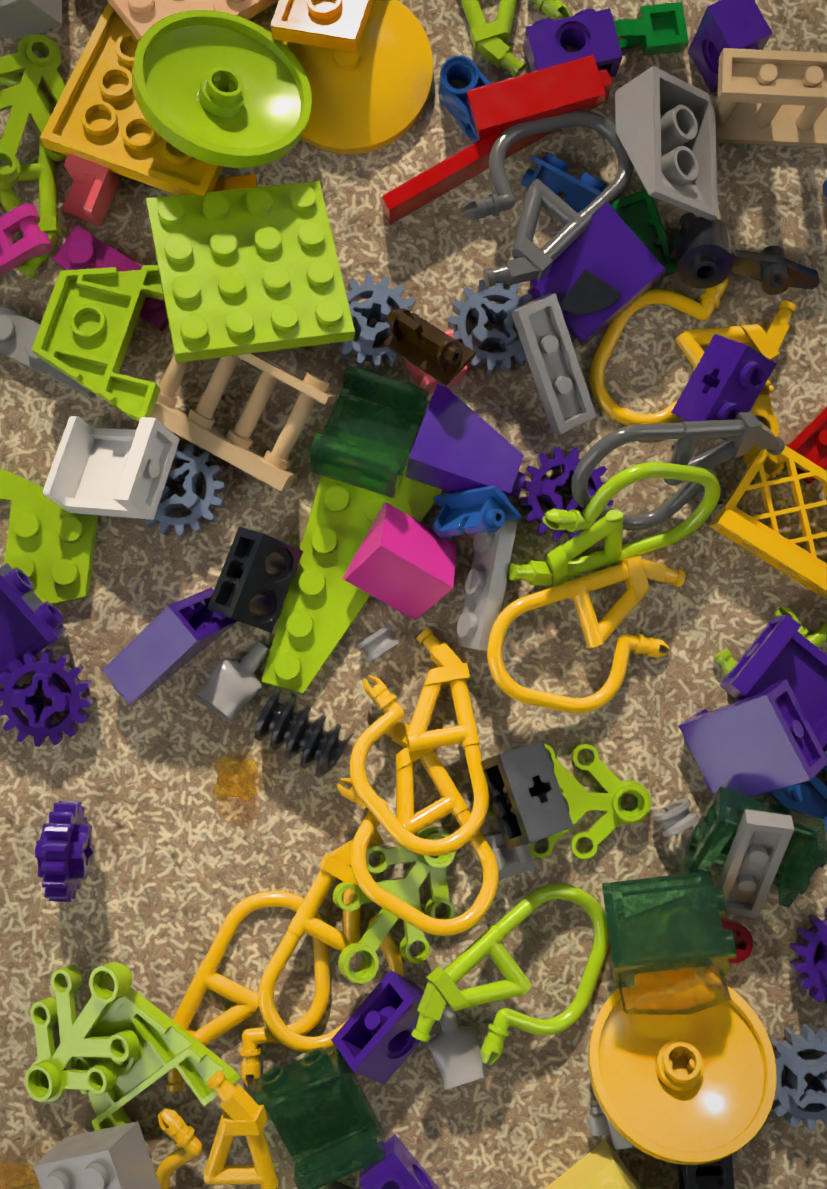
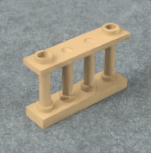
M723 48L719 56L718 97H715L716 142L827 148V53Z
M258 353L221 357L196 410L191 409L188 413L175 406L177 399L174 395L190 361L176 363L175 356L173 355L159 385L160 393L151 418H156L173 433L277 490L284 491L290 489L299 473L289 468L291 462L288 460V457L316 401L325 405L334 404L337 396L327 391L330 384L309 372H306L304 377H301ZM242 359L261 369L262 373L234 430L229 429L226 434L213 426L215 420L212 416L239 360ZM279 379L301 391L272 451L267 450L266 454H263L250 447L253 442L250 436Z

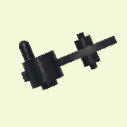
M691 212L683 214L680 218V229L674 235L669 245V256L676 258L677 274L680 280L693 288L705 289L714 287L722 283L731 272L760 281L763 291L769 295L781 294L789 287L814 289L820 283L816 270L786 259L785 250L780 246H768L760 253L735 249L730 241L728 227L719 219L710 221L703 217L697 218Z

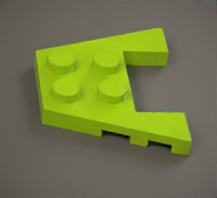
M143 265L141 270L118 271L116 267L60 271L31 349L37 357L137 422L140 421L141 417H152L160 388L157 383L119 374L145 298L150 297L164 301L158 265Z
M0 468V500L11 501L4 565L8 563L13 569L19 568L33 583L34 588L32 591L43 603L49 602L52 605L88 598L98 515L69 513L43 495L44 487Z
M132 987L129 988L128 993L124 997L110 1003L88 1037H111L120 1031L129 1029L139 1039L138 1053L120 1063L108 1057H74L71 1062L72 1069L89 1070L101 1062H109L117 1072L116 1085L101 1095H94L89 1090H80L82 1095L87 1093L89 1095L96 1115L91 1121L95 1131L132 1123L122 1106L174 1067L177 1068L203 1107L218 1097L215 1090H211L207 1086L208 1080L214 1073L221 1070L225 1075V1079L233 1085L241 1078L237 1071ZM121 1041L122 1047L125 1050V1045Z

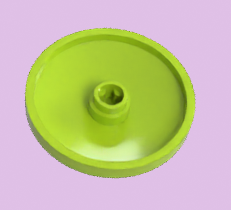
M188 10L171 14L154 23L143 34L137 45L132 68V88L137 105L152 128L163 139L183 153L218 166L231 168L257 167L284 157L302 138L312 108V93L309 80L302 65L292 51L282 41L273 40L272 33L260 25L226 12Z

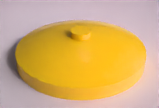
M374 0L357 53L282 41L296 56L310 83L312 108L301 140L315 148L346 155L368 153L381 149L407 133L419 119L427 105L433 82L431 46L424 28L418 19L398 0Z
M663 968L644 972L626 981L611 994L602 1006L591 1031L588 1047V1070L595 1097L612 1126L623 1138L644 1153L669 1163L681 1165H699L715 1162L730 1156L747 1144L766 1121L776 1090V1063L772 1044L761 1020L754 1010L737 992L721 981L704 973L682 968Z

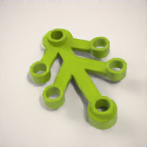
M41 34L24 36L18 44L17 52L0 57V77L23 72L20 84L0 90V112L11 108L0 141V161L9 164L10 169L0 170V190L10 189L18 181L20 163L15 156L28 117L30 116L40 136L50 118L46 107L37 93L41 79L56 104L66 86L57 71L61 64L60 50L54 41ZM32 51H40L46 54L47 57L39 58ZM44 148L46 155L54 161H64L67 158V155Z
M585 743L577 745L572 751V762L577 768L585 771L588 770L607 793L588 792L555 758L553 748L548 744H544L553 760L554 773L559 787L563 790L561 791L562 795L568 802L569 815L573 825L588 811H606L587 832L580 831L573 835L570 841V848L575 856L580 859L593 857L597 852L598 845L620 823L633 825L647 817L651 808V797L647 789L642 784L633 780L620 781L599 759V753L595 747ZM582 749H589L593 753V760L588 765H581L578 762L577 756ZM626 794H633L636 799V804L631 810H624L621 807V798ZM489 803L487 815L496 818L493 807ZM569 829L545 837L548 840V847L543 852L534 851L532 843H529L530 853L536 858L549 856L553 851L554 844ZM582 837H587L592 842V847L587 853H580L576 849V843Z
M437 826L427 827L417 834L418 837L429 840L442 839L451 835L446 829ZM373 844L368 845L366 860L369 872L381 873L388 865L413 862L404 877L376 882L381 888L421 911L419 887L428 876L432 898L425 906V914L436 918V907L444 903L446 913L439 919L454 918L455 907L449 899L446 867L453 861L456 851L445 855L426 856L414 853L401 845L388 848ZM378 851L380 861L376 866L371 867L369 856L372 852ZM342 882L333 891L335 905L345 911H355L362 904L373 903L358 885L351 882ZM352 888L354 898L351 903L345 905L342 901V895L345 890ZM382 908L360 941L352 943L342 950L338 965L344 977L357 984L367 983L375 977L379 968L376 951L399 917ZM404 921L405 937L400 943V953L404 959L414 964L422 963L429 956V942L425 939L423 931ZM419 941V952L415 956H411L409 952L411 944ZM360 953V965L355 969H351L349 966L350 958L354 954Z
M109 962L92 971L89 978L92 996L77 1019L74 992L78 991L82 985L80 970L74 965H68L53 972L51 986L55 992L56 999L47 997L35 1002L30 1009V1018L35 1027L38 1057L25 1075V1087L32 1099L38 1102H54L63 1097L67 1089L89 1090L94 1095H101L116 1085L117 1072L109 1062H101L89 1070L67 1068L74 1057H108L120 1063L138 1053L139 1039L129 1029L120 1031L111 1037H88L110 1003L124 997L128 993L133 977L126 965L119 962ZM42 1008L45 1009L47 1018L43 1015ZM58 1022L60 1045L55 1051L52 1025ZM121 1041L125 1045V1050L122 1047Z

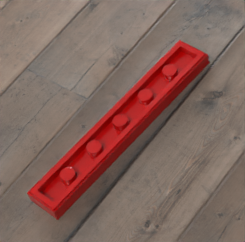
M605 69L599 71L606 92L604 102L608 100L613 85V80ZM602 103L582 108L579 110L590 111ZM553 131L517 140L507 150L505 159ZM502 132L485 136L384 194L382 197V209L389 224L395 223L489 169V156L492 146Z

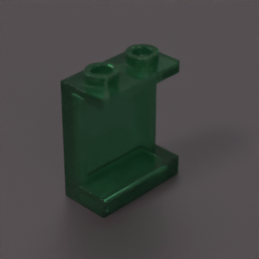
M346 366L343 373L342 389L322 434L316 433L310 448V472L394 498L426 414L429 391L409 382H400L377 375L367 369Z
M720 786L688 838L685 854V876L702 881L712 865L724 867L745 809L791 815L794 832L772 883L778 887L779 905L789 908L798 894L803 895L806 892L810 878L818 867L823 868L827 863L825 820Z
M711 871L602 883L617 988L634 987V974L717 965L719 976L729 975V958H736V947L732 929L723 930L720 916L727 915L726 900L723 888H714Z
M335 1045L327 1049L323 1047L312 1049L302 1059L285 1067H273L256 1080L254 1101L258 1105H264L265 1110L295 1163L294 1182L298 1189L321 1188L385 1158L384 1130L353 1070Z

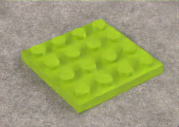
M320 181L207 192L205 197L193 193L146 198L176 363L354 340L355 329Z

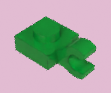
M682 2L641 6L637 13V19H619L614 21L621 50L641 44L643 56L682 52L689 43Z

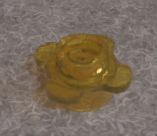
M222 756L217 759L215 769L218 771L217 783L213 786L215 797L220 800H224L228 796L239 797L244 802L252 800L257 793L253 784L255 780L254 774L259 769L258 763L253 758H246L241 761L232 760L229 756ZM234 774L240 777L238 783L232 781Z

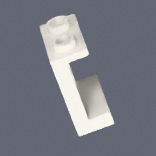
M70 416L45 483L43 495L69 513L154 520L180 439L156 418L141 417L137 429L95 428L79 416Z

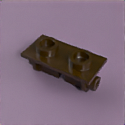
M395 308L387 316V323L390 325L392 334L384 341V345L445 386L476 355L475 351L415 313L411 314L405 308Z

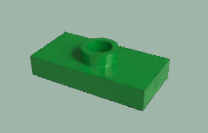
M645 189L615 200L610 206L665 268L664 277L676 273L675 258L669 256L670 244L654 197L648 195Z

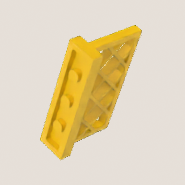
M785 445L784 450L778 456L785 459L789 477L767 481L763 463L769 452L766 449L764 451L759 449L709 527L827 600V563L817 558L813 539L827 537V532L812 535L806 513L807 509L827 505V471ZM796 467L805 473L797 475ZM757 474L759 483L750 485ZM813 477L822 483L826 500L805 505L799 480ZM790 482L796 507L774 511L769 487ZM760 489L765 514L750 516L736 507L745 492ZM797 512L803 537L788 540L779 534L776 516ZM767 519L769 527L758 520ZM804 542L806 550L799 547L795 543Z

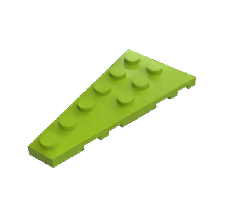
M334 432L300 546L303 554L298 564L297 574L291 582L284 601L261 682L305 693L371 596L342 578L384 502L391 504L420 523L435 504L434 497L439 496L443 490L405 477L410 453Z

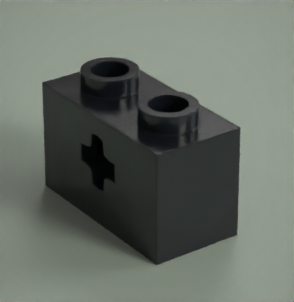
M543 740L481 761L488 785L489 798L507 849L529 844L574 827L569 815L568 802L562 795L554 773L553 760L547 753Z

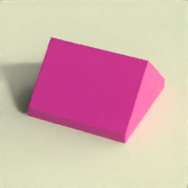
M384 502L342 579L408 617L417 620L453 589L457 544L448 539L440 538L429 527L391 504Z

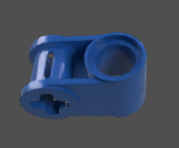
M462 55L453 56L445 61L440 71L439 99L458 121L463 132L475 143L484 137H478L467 102V91L491 83L470 58ZM461 80L467 84V87L456 89L450 86L449 82Z

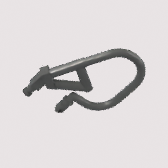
M575 110L511 126L498 136L489 156L490 175L497 195L492 193L489 197H480L467 201L461 207L464 218L477 220L486 218L489 215L495 217L499 216L501 211L510 210L514 207L515 197L504 168V159L509 147L523 137L572 126L594 129L604 135L612 144L618 159V172L614 181L579 213L539 179L534 180L526 192L512 248L514 259L506 261L505 265L493 270L492 268L483 270L484 282L487 287L495 286L496 283H508L510 286L534 279L539 282L549 273L553 261L587 229L593 219L592 215L606 202L611 205L626 190L632 179L634 166L616 133V127L612 121L591 111ZM542 206L561 222L564 227L539 249L532 241Z
M740 412L735 420L680 421L679 423L630 425L609 433L587 451L576 466L572 477L571 491L577 505L584 510L592 498L588 492L587 484L594 468L610 452L634 441L679 439L669 463L697 466L707 470L749 453L753 445L763 451L766 449L772 455H779L785 448V442L779 437H775L770 429L758 421L752 412ZM727 438L725 443L691 458L699 439ZM663 479L665 483L671 486H678L683 482L680 480ZM687 481L670 499L658 508L640 515L623 514V530H642L664 522L677 513L695 495L703 499L705 494L703 485ZM721 486L720 498L717 505L723 504V502L720 501L722 498L725 500L727 499L726 491ZM606 505L598 518L601 519L608 511L615 509Z

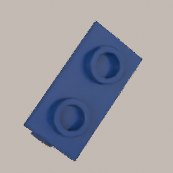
M548 152L545 153L543 159L532 155L531 160L538 163L535 171L528 168L521 181V185L528 189L534 180L539 179L556 195H559L560 191L566 193L567 196L564 202L577 213L584 210L603 192L606 183L585 172L581 179L565 172L569 164Z
M494 485L435 496L433 500L439 505L441 510L432 523V530L442 539L462 535L464 531L468 534L497 532L504 525L505 521L520 519L522 515L509 502L506 494Z

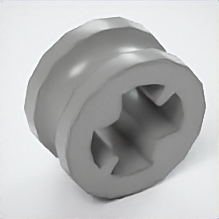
M389 624L357 645L359 650L363 649L367 652L366 660L368 663L373 662L401 643L398 638H393L390 635L392 628Z
M688 798L677 800L653 814L655 821L663 824L661 833L664 837L678 834L698 822L699 817L697 814L689 811L691 802Z

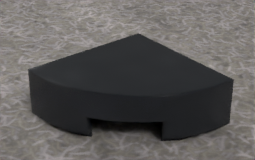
M584 269L560 304V308L573 315L596 314L612 307L622 297V293L587 269Z

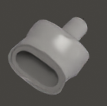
M256 642L240 663L227 658L221 659L215 666L206 685L200 692L195 694L198 700L222 719L232 723L239 712L261 690L262 685L254 672L268 656L269 649L262 643Z
M445 1005L442 1013L443 1016L439 1021L442 1031L433 1037L429 1044L434 1061L443 1079L444 1090H448L487 1077L489 1074L484 1062H482L481 1042L476 1027L473 1025H459L455 1012Z

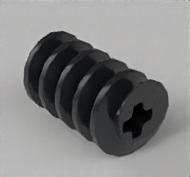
M278 687L265 704L256 721L257 726L254 738L262 741L272 734L269 747L274 751L287 743L285 757L290 760L301 752L300 767L303 769L308 768L316 761L315 776L320 779L334 768L354 733L341 741L339 739L341 725L336 724L329 731H325L326 716L323 714L315 721L310 722L311 707L307 705L298 713L294 712L296 697L292 696L281 704L279 702L281 688Z

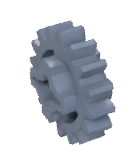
M366 274L364 285H359L354 278L349 279V292H346L358 343L353 340L330 343L331 348L343 347L341 352L342 361H346L351 356L357 358V369H361L365 361L371 362L374 371L379 370L382 360H385L391 368L397 362L396 353L388 347H373L383 343L392 334L390 325L387 323V316L391 311L388 304L393 309L405 308L411 311L415 300L414 298H407L405 300L401 298L404 290L402 284L394 290L388 288L389 277L386 276L383 277L380 285L374 284L371 274ZM362 299H367V300H365V301H363V302H361V303L357 302V301H360V300H362ZM370 317L378 319L375 328L367 326Z
M484 279L479 280L478 292L474 293L468 287L463 290L465 303L454 300L452 311L458 316L448 318V328L457 330L453 332L454 338L475 351L476 355L471 361V370L474 371L482 363L486 365L487 375H492L496 365H500L503 372L507 374L511 369V361L514 360L520 366L525 364L527 358L521 341L517 339V333L513 330L515 323L510 311L531 302L533 296L529 293L520 298L517 295L519 284L512 285L509 290L503 289V283H496L494 288H488ZM490 301H498L505 304L491 303ZM471 314L477 326L468 336L466 320L468 315ZM488 320L493 324L499 321L503 323L501 333L496 328L488 331L486 329ZM483 349H499L501 353H490L483 351Z
M189 443L185 452H182L178 444L172 464L177 462L185 463L181 468L170 469L154 520H144V523L151 528L160 522L159 533L166 536L170 534L173 527H175L177 535L181 538L186 537L187 527L190 526L200 534L203 532L202 520L206 518L213 523L217 521L215 515L211 512L213 507H225V503L217 497V493L226 491L227 485L224 482L215 480L223 473V470L219 465L208 467L213 457L207 451L197 457L198 448L192 443ZM203 477L206 480L204 501L199 497V484ZM174 482L181 484L186 490L184 496L179 497L174 494V491L170 488ZM190 509L193 512L181 518L169 517L176 510Z
M802 1024L800 1035H796L789 1027L784 1028L786 1040L780 1042L774 1037L770 1038V1042L775 1048L773 1052L776 1063V1090L771 1109L778 1117L785 1114L784 1118L791 1126L796 1127L802 1119L803 1124L809 1131H814L816 1120L821 1119L827 1126V1031L820 1028L815 1035L814 1030L807 1024ZM813 1049L810 1053H797L802 1050ZM785 1065V1078L781 1081V1074ZM810 1072L814 1078L811 1082L807 1083L803 1078Z

